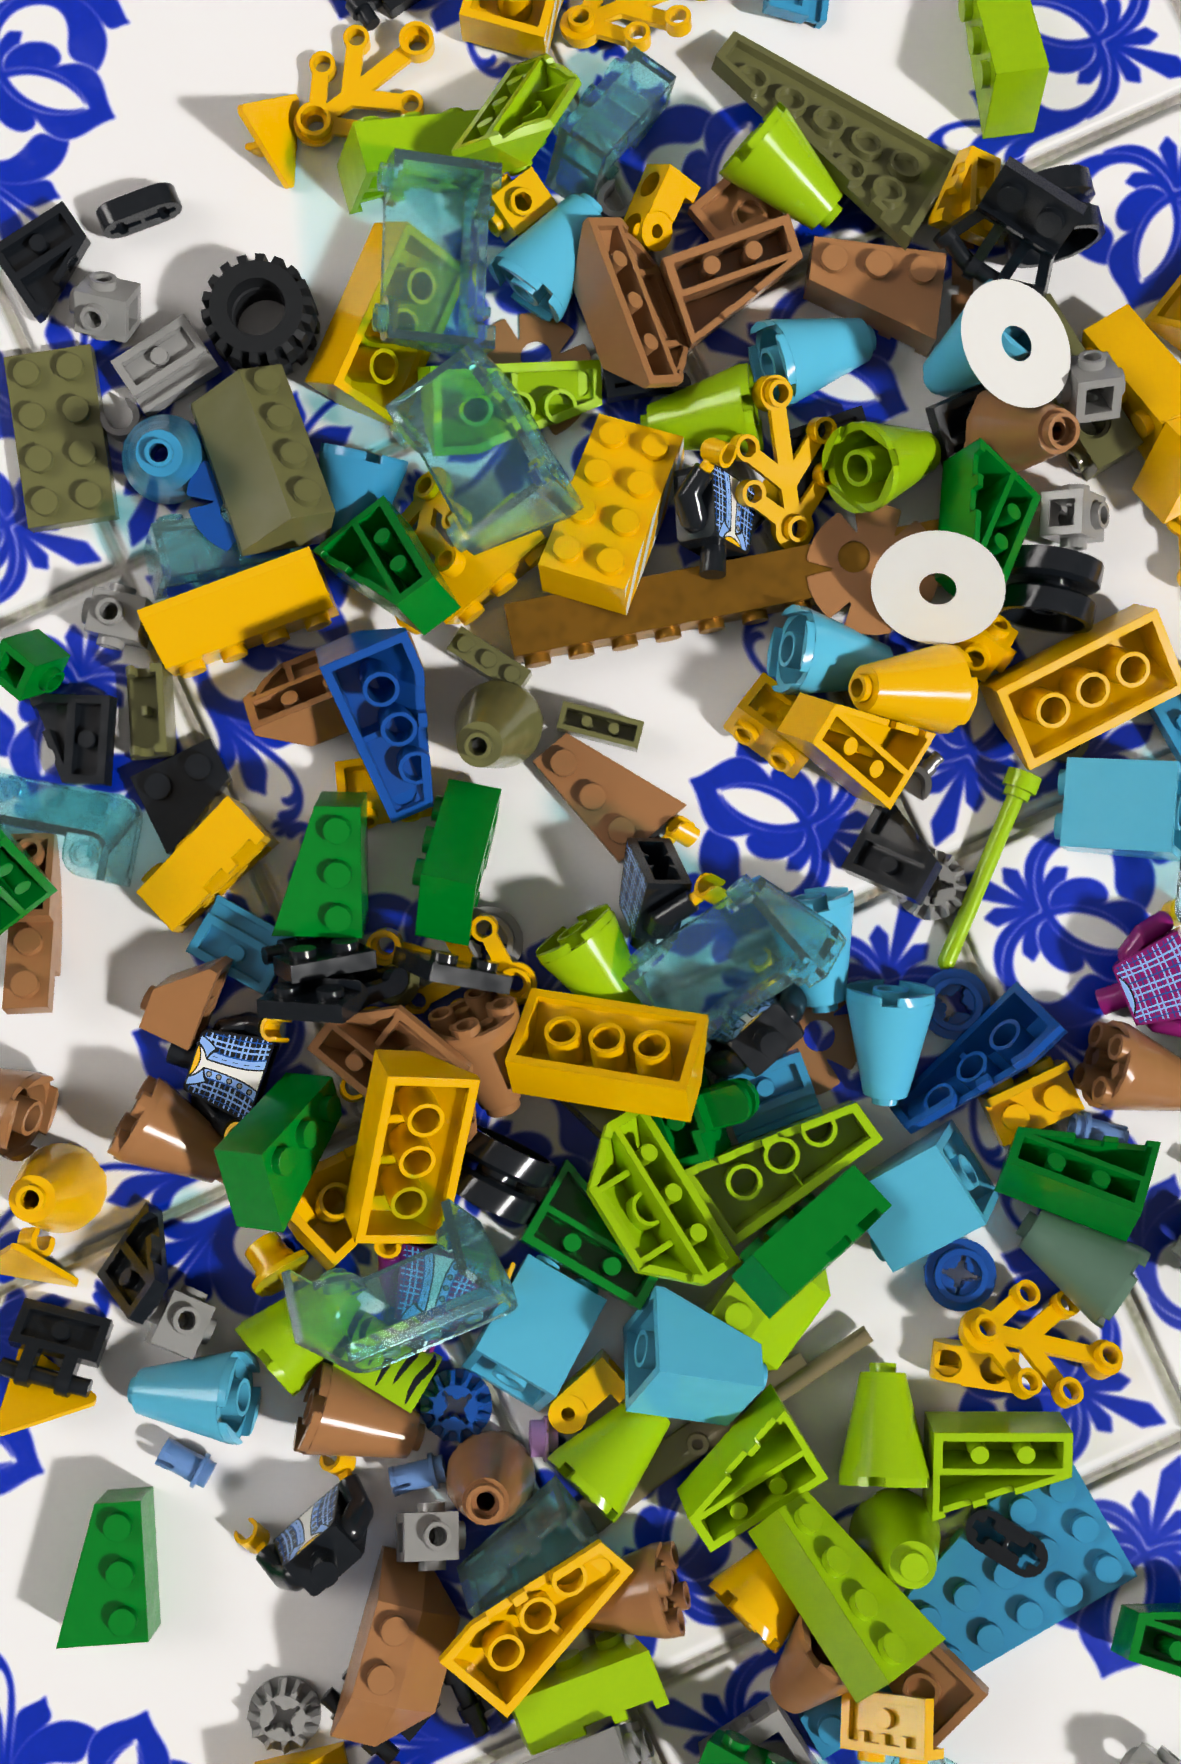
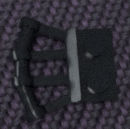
M1010 156L981 202L944 227L933 238V242L940 250L945 248L962 270V277L970 282L974 278L982 284L992 278L993 280H1013L1010 279L1028 251L1033 249L1041 254L1035 284L1018 282L1028 285L1046 298L1055 255L1088 206ZM985 218L994 225L973 255L959 235ZM1005 231L1019 240L1020 243L999 273L985 264L984 260Z
M389 966L386 969L377 967L291 984L278 977V984L273 986L274 989L256 1000L258 1018L343 1024L368 1005L402 993L408 984V974L406 970L400 967Z

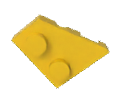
M973 145L959 150L928 218V225L942 230L948 224L978 205L1000 172L1001 158ZM984 218L959 235V237L980 247L994 224Z

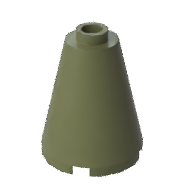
M493 679L476 685L462 698L455 715L458 753L466 763L474 767L508 768L518 765L535 751L542 734L543 716L536 699L526 688L503 680Z

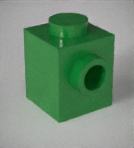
M40 629L3 638L0 643V685L18 701L44 693H51L63 682L65 677L63 671L71 655Z

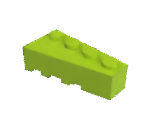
M847 1100L812 1116L735 1144L710 1161L683 1167L715 1221L733 1247H735L883 1141V1139L857 1102Z
M805 1491L777 1509L748 1531L856 1704L889 1685L946 1640L808 1491Z

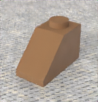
M223 956L172 974L158 986H150L140 1005V1009L145 1011L139 1028L188 1051L198 1042L202 1030L208 1027L234 959Z

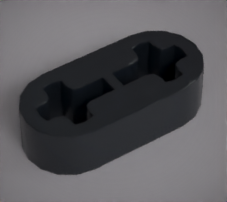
M161 182L103 203L98 207L96 216L104 236L115 239L129 236L175 218L182 211V205L174 185Z
M977 1507L970 1510L965 1516L963 1533L967 1541L981 1553L1024 1578L1035 1577L1046 1568L1048 1562L1047 1549L1044 1543L1034 1534L988 1507ZM988 1517L993 1518L991 1526L996 1532L1003 1535L1000 1543L988 1536H985L982 1541L976 1540L978 1532L973 1527L976 1520L985 1522ZM1010 1541L1024 1548L1029 1542L1033 1543L1032 1552L1037 1556L1035 1563L1032 1564L1026 1561L1022 1567L1018 1566L1019 1557L1007 1548Z

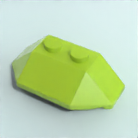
M547 53L511 66L451 150L454 158L491 178L507 172L510 176H515L526 171L533 164V157L546 144V138L582 85L579 77L564 65L555 63L553 57Z
M625 1112L605 1124L586 1193L633 1271L638 1274L703 1287L741 1262L652 1117Z
M790 1208L786 1209L764 1225L755 1239L760 1237L765 1243L770 1238L766 1232L784 1215L792 1219L795 1216L794 1212ZM740 1258L741 1262L735 1265L704 1308V1311L760 1343L762 1346L763 1363L767 1365L768 1371L778 1370L831 1296L826 1269L769 1319L731 1277L744 1263Z

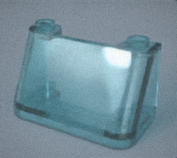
M394 148L388 157L387 163L381 162L379 164L377 189L380 192H384L380 303H375L373 309L372 328L374 332L380 333L382 342L458 359L476 361L495 349L496 326L485 325L483 321L488 319L491 314V307H485L488 221L494 216L495 206H490L492 198L491 188L499 189L501 187L502 163Z
M471 341L385 406L394 422L389 426L392 435L404 449L411 446L421 455L452 511V514L447 517L450 527L446 529V533L453 545L461 553L468 550L473 555L479 554L566 520L584 508L579 495L518 391L503 371L474 341Z
M0 773V824L6 830L7 826L65 836L62 860L65 867L72 874L105 883L130 887L143 824L142 810L133 799L114 793Z
M748 874L743 875L726 890L727 896L655 946L650 942L642 945L630 956L629 961L633 965L622 978L623 982L643 1005L707 1014L709 1023L705 1053L712 1047L708 1042L715 1032L717 1034L722 1031L725 1033L733 1029L739 1017L788 986L796 983L798 987L806 984L810 988L825 979L847 941L846 937L833 923L761 875L752 879Z

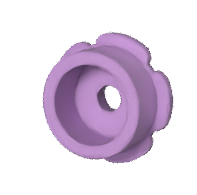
M544 1416L542 1420L529 1421L530 1457H543V1461L547 1462L549 1452H553L558 1448V1431L549 1424L548 1416Z

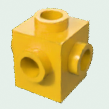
M531 166L514 180L506 173L486 188L491 197L479 206L484 212L483 220L487 228L496 237L500 236L504 243H506L516 235L518 237L522 235L540 217L554 208L557 203Z
M998 614L993 623L980 634L968 640L949 645L959 646L970 656L973 663H967L971 676L977 677V679L984 683L994 670L1002 673L1012 661L1017 651L1011 648L1019 631L1011 627L1009 621Z

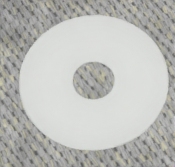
M998 279L987 282L976 289L966 302L961 319L962 345L967 361L975 376L990 393L1010 405L1020 408H1035L1049 403L1059 395L1065 386L1071 364L1068 336L1058 314L1040 293L1018 281ZM1009 326L1021 328L1030 339L1031 353L1024 361H1016L1009 357L1002 346V333Z
M941 530L915 533L894 543L878 560L871 579L872 599L882 619L904 637L933 645L959 643L983 632L1000 613L1006 593L1003 571L996 558L987 548L965 535ZM934 573L949 576L956 585V594L953 599L944 604H932L926 601L919 591L920 583L926 576Z

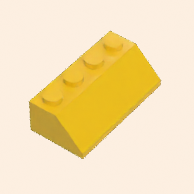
M406 222L374 223L304 382L339 405L389 426L399 428L418 384L417 367L426 366L467 270Z
M309 546L137 610L139 618L165 669L174 676L181 675V678H191L200 675L207 670V664L221 659L224 663L240 660L249 654L247 649L264 644L265 647H274L285 643L290 639L289 634L306 628L307 632H313L323 629L332 623L331 618L340 615L322 566Z
M1133 604L1093 624V629L1090 631L1074 634L1005 669L1002 673L989 677L984 683L980 682L978 685L994 723L1026 769L1032 770L1181 693V669L1158 609Z
M531 988L505 1058L512 1092L691 1122L702 1083L709 1023L708 1015Z
M375 1049L343 1212L355 1243L445 1244L480 1084L478 1075L421 1051Z

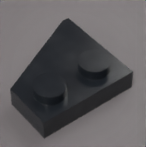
M211 738L130 777L166 853L170 855L195 823H199L209 810V805L215 797L220 796L232 781V777L214 740Z
M894 803L891 810L878 805L875 806L841 867L854 877L921 906L943 866Z
M147 1202L97 1273L126 1317L142 1325L151 1311L160 1304L163 1294L169 1286L163 1213L160 1208Z

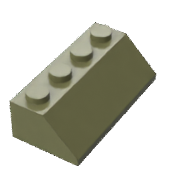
M282 364L238 369L191 403V411L241 557L319 544L330 537L335 508Z

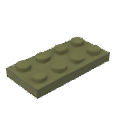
M91 344L3 357L28 529L35 533L120 519L107 431L103 428L100 421V412L104 413L95 349Z

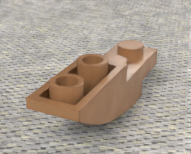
M55 832L11 834L29 853L58 891L8 929L2 1009L7 1015L53 1013L55 976H60L62 955V892L58 839Z

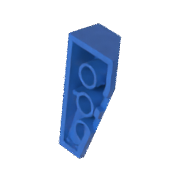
M406 628L356 631L315 648L319 668L391 823L433 807L431 761L427 732L428 718L424 688L425 674Z
M1016 981L912 1082L907 1098L900 1099L899 1104L896 1106L888 1107L910 1134H913L1034 1065L1068 1031Z

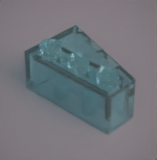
M635 46L621 60L616 57L606 69L603 80L597 86L594 84L589 85L583 93L578 107L572 113L569 110L565 111L558 120L553 132L557 139L545 185L563 198L570 194L580 196L582 193H586L594 198L597 186L603 177L612 180L619 172V168L614 165L630 146L636 149L665 110L677 76Z
M221 508L223 519L230 524L225 508ZM182 514L165 515L159 517L156 523H151L143 548L154 600L168 597L167 588L192 583L193 589L208 584V580L225 578L278 558L254 559L241 557L236 541L228 551H224L207 540L197 529L192 519H184ZM289 548L290 553L296 551L295 548Z
M556 1475L457 1566L467 1611L473 1618L479 1616L597 1539H600L593 1521Z

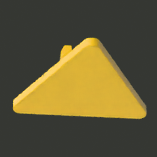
M292 94L238 105V114L255 140L252 143L245 144V149L257 157H265L285 189L293 188L297 151V135L293 122L295 114L299 110L298 96Z
M37 1227L22 1228L18 1234L17 1243H11L0 1250V1275L69 1287H77L78 1278L45 1259L54 1249L55 1238L52 1236L38 1237L40 1229Z
M19 1348L16 1360H20L24 1349ZM41 1354L37 1366L60 1370L59 1366ZM10 1378L0 1408V1436H5L92 1407L97 1401L96 1394L91 1391L87 1398L74 1394L66 1398L55 1395L53 1393L54 1389L31 1384L28 1388L15 1385L14 1379Z

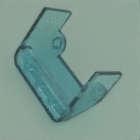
M450 1199L441 1202L445 1220L435 1233L438 1245L363 1278L355 1273L347 1272L344 1268L328 1270L321 1274L320 1279L314 1282L290 1269L281 1273L295 1344L354 1373H368L380 1370L512 1313L517 1308L518 1302L513 1285L481 1222Z

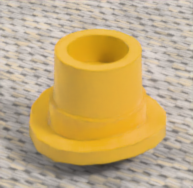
M277 1232L263 1235L245 1251V1257L256 1272V1278L251 1284L252 1289L256 1295L261 1297L272 1296L292 1284L300 1275L309 1259L305 1250H299L294 1253L291 1248H288Z

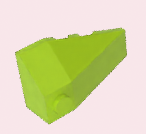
M600 360L417 367L420 415L433 458L480 456L506 443L517 441L540 429L558 424L603 405Z

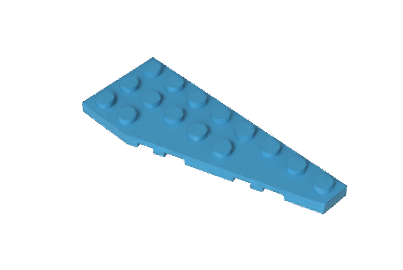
M1073 1463L1072 1478L1018 1495L1013 1491L988 1499L987 1505L980 1506L995 1510L1034 1534L1044 1543L1048 1552V1562L1041 1574L1030 1578H1024L1015 1574L975 1549L967 1541L963 1529L959 1528L949 1539V1545L938 1556L933 1579L922 1588H906L903 1592L946 1638L943 1643L972 1672L1137 1577L1136 1572ZM988 1517L985 1522H980L979 1520L974 1522L973 1527L978 1532L976 1540L982 1541L985 1536H988L1000 1543L1003 1535L996 1532L991 1526L993 1518ZM1010 1541L1007 1548L1019 1557L1018 1566L1022 1567L1026 1561L1034 1564L1037 1560V1556L1032 1552L1033 1543L1029 1542L1024 1548ZM889 1685L879 1690L880 1692L893 1693ZM841 1696L798 1714L822 1760L841 1749Z

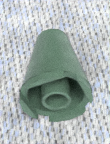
M1041 1210L1038 1215L1029 1211L1016 1231V1234L1022 1237L1018 1246L1099 1328H1103L1105 1319L1109 1321L1122 1305L1138 1280L1133 1272L1139 1264L1145 1268L1151 1255L1142 1246L1129 1241H1122L1045 1210Z

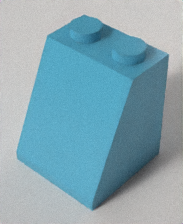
M1067 757L1066 769H1060L1058 775V794L1064 796L1062 813H1056L1054 821V837L1060 840V847L1073 852L1181 862V763L1179 761Z
M952 1119L864 1174L892 1205L867 1230L871 1237L872 1249L881 1261H886L892 1272H895L987 1224L1000 1194L994 1191V1184Z
M528 1254L518 1267L462 1367L540 1412L557 1397L607 1299L598 1295V1288L590 1282L581 1278L573 1280L559 1272L560 1267L551 1259L542 1255H537L535 1258Z
M655 1286L642 1309L636 1310L623 1326L626 1412L728 1426L766 1386L768 1369L767 1365L763 1363L762 1346L760 1343L665 1287Z

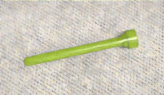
M1011 766L1007 769L1002 784L1005 786L1003 794L1006 795L966 890L962 905L959 907L938 957V966L943 970L952 969L955 966L1023 803H1028L1030 796L1035 797L1042 779L1035 774Z

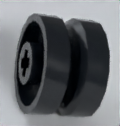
M1080 164L1061 165L1036 172L1088 206L1077 225L1058 250L1053 263L1083 252L1100 241L1106 231L1099 206L1090 203L1096 193L1089 168ZM1007 233L1003 241L1009 259L1020 241ZM1030 249L1018 268L1038 267L1041 254Z
M1038 544L1022 545L1007 580L1009 584L1006 585L1005 600L999 615L1006 618L1012 625L1040 632L1057 634L1088 632L1093 629L1097 608L1095 602L1088 596L1100 590L1105 567L1097 558L1076 550Z
M477 1124V1133L466 1145L465 1154L479 1163L477 1164L463 1158L456 1194L487 1212L516 1223L528 1225L539 1203L533 1193L517 1184V1182L532 1188H545L548 1186L557 1166L546 1157L519 1142Z

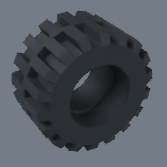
M255 253V260L248 261L246 254L238 256L236 258L239 264L233 267L227 261L220 267L223 273L220 278L213 274L208 281L212 292L204 291L202 296V302L206 308L201 310L202 320L206 325L205 330L224 362L228 361L231 368L235 371L238 369L282 364L286 376L293 373L294 370L291 365L297 361L302 366L308 360L305 351L306 349L315 350L317 341L314 334H320V323L317 318L319 313L305 279L301 278L299 271L293 265L287 268L284 260L274 256L272 261L268 262L264 253ZM258 301H275L285 307L284 316L280 323L273 330L265 334L252 335L238 329L239 320L243 312L250 305Z

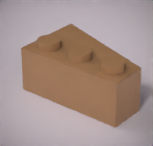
M789 214L662 258L659 270L688 344V352L790 273L801 261L803 255Z
M814 236L808 256L803 299L843 318H861L867 325L878 330V335L889 340L892 337L915 348L914 352L927 357L937 338L947 253L907 248L905 251L902 247Z

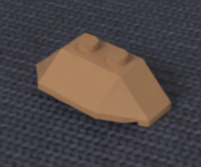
M621 217L586 218L582 223L573 290L602 368L644 389L678 386L684 379L683 370L686 365L689 347L658 265L643 245L628 232L629 227Z
M407 631V632H408V635H409V637H410V639H411V642H412V644H413V646H414V648H415V651H416V653H417V655H418V658H419V660H420V662H421V659H420L419 654H418V652H417V649H416V647H415V644H414V641H413V639H412V636H411L410 632ZM315 650L279 664L261 681L255 692H249L243 698L250 726L255 736L315 746L349 732L319 668Z
M402 1005L361 1010L343 1024L325 1023L307 1047V1050L365 1098L375 1049L421 1051L474 1073L473 1064ZM476 1104L467 1144L477 1133Z
M382 1545L330 1731L331 1737L373 1747L435 1714L447 1668L439 1662L438 1657L455 1639L461 1618L435 1571H419L418 1562H396V1548Z

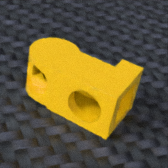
M647 164L623 219L629 227L628 232L643 245L646 251H662L671 241L673 234L672 224L678 215L682 203L694 204L701 187L671 164Z
M933 1339L929 1371L931 1378L961 1384V1386L1013 1393L1010 1388V1382L988 1354L971 1352L958 1339ZM1006 1347L1017 1363H1019L1020 1352L1018 1349Z
M603 1348L562 1385L557 1397L550 1402L548 1411L549 1422L559 1433L574 1434L580 1431L586 1424L588 1414L610 1394L618 1403L625 1399V1374Z

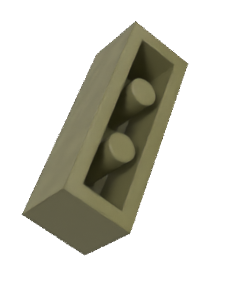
M462 626L446 649L450 656L489 681L493 679L503 680L525 687L532 676L531 670Z
M563 701L556 729L561 733H568L573 736L637 752L644 721Z

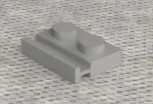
M185 314L110 361L146 417L156 415L222 372Z

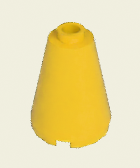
M938 644L859 666L849 680L848 693L853 705L860 711L936 734H949L955 732L953 729L958 725H965L970 720L977 703L979 686L977 677L971 676L967 663H973L970 656L959 646Z
M72 1143L50 1144L35 1151L22 1165L9 1192V1206L17 1218L42 1230L52 1233L72 1232L87 1225L101 1211L107 1195L106 1174L93 1157L94 1155L86 1148Z
M756 1548L717 1575L709 1583L708 1587L716 1593L715 1596L750 1632H757L763 1638L761 1643L776 1654L783 1646L799 1616V1612L759 1549Z

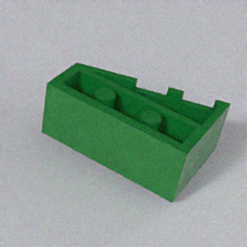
M979 438L943 461L938 530L959 533L982 544L998 561L1004 574L1005 583H1007L1041 496L982 438ZM935 573V580L954 597L956 594L955 582L945 574Z
M384 495L312 550L341 581L423 635H426L461 608L411 525Z
M448 779L444 796H435L431 821L436 822L435 827H426L422 843V853H427L426 858H417L412 877V885L419 886L416 936L469 945L474 907L478 906L480 898L479 887L484 869L487 867L497 824L501 789Z
M321 792L314 805L272 936L363 938L369 921L367 792Z
M1018 1127L1005 1156L994 1191L1126 1242L1142 1214L1161 1142L1147 1140L1145 1145L1119 1143L1118 1137L1104 1136L1102 1141L1076 1138V1133Z
M853 1164L817 1197L810 1193L792 1210L795 1214L792 1219L787 1215L779 1219L766 1232L770 1238L765 1243L758 1237L739 1255L744 1263L731 1277L770 1319L849 1249L892 1205Z
M153 1486L110 1489L94 1504L56 1649L149 1642L160 1626Z
M1181 1603L1121 1604L1111 1651L1129 1661L1181 1677Z

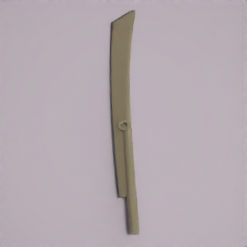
M862 1326L808 1363L799 1352L784 1361L778 1370L768 1371V1379L764 1390L771 1383L783 1402L874 1340L866 1328ZM763 1391L728 1426L690 1421L663 1439L622 1514L677 1473L712 1450ZM583 1497L508 1556L510 1595L580 1551L587 1543L608 1527L611 1522L600 1513L602 1510L595 1503H589Z

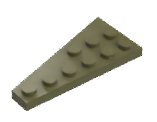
M733 31L716 54L711 69L763 118L781 101L788 108L837 187L906 251L935 204L956 155L738 32Z

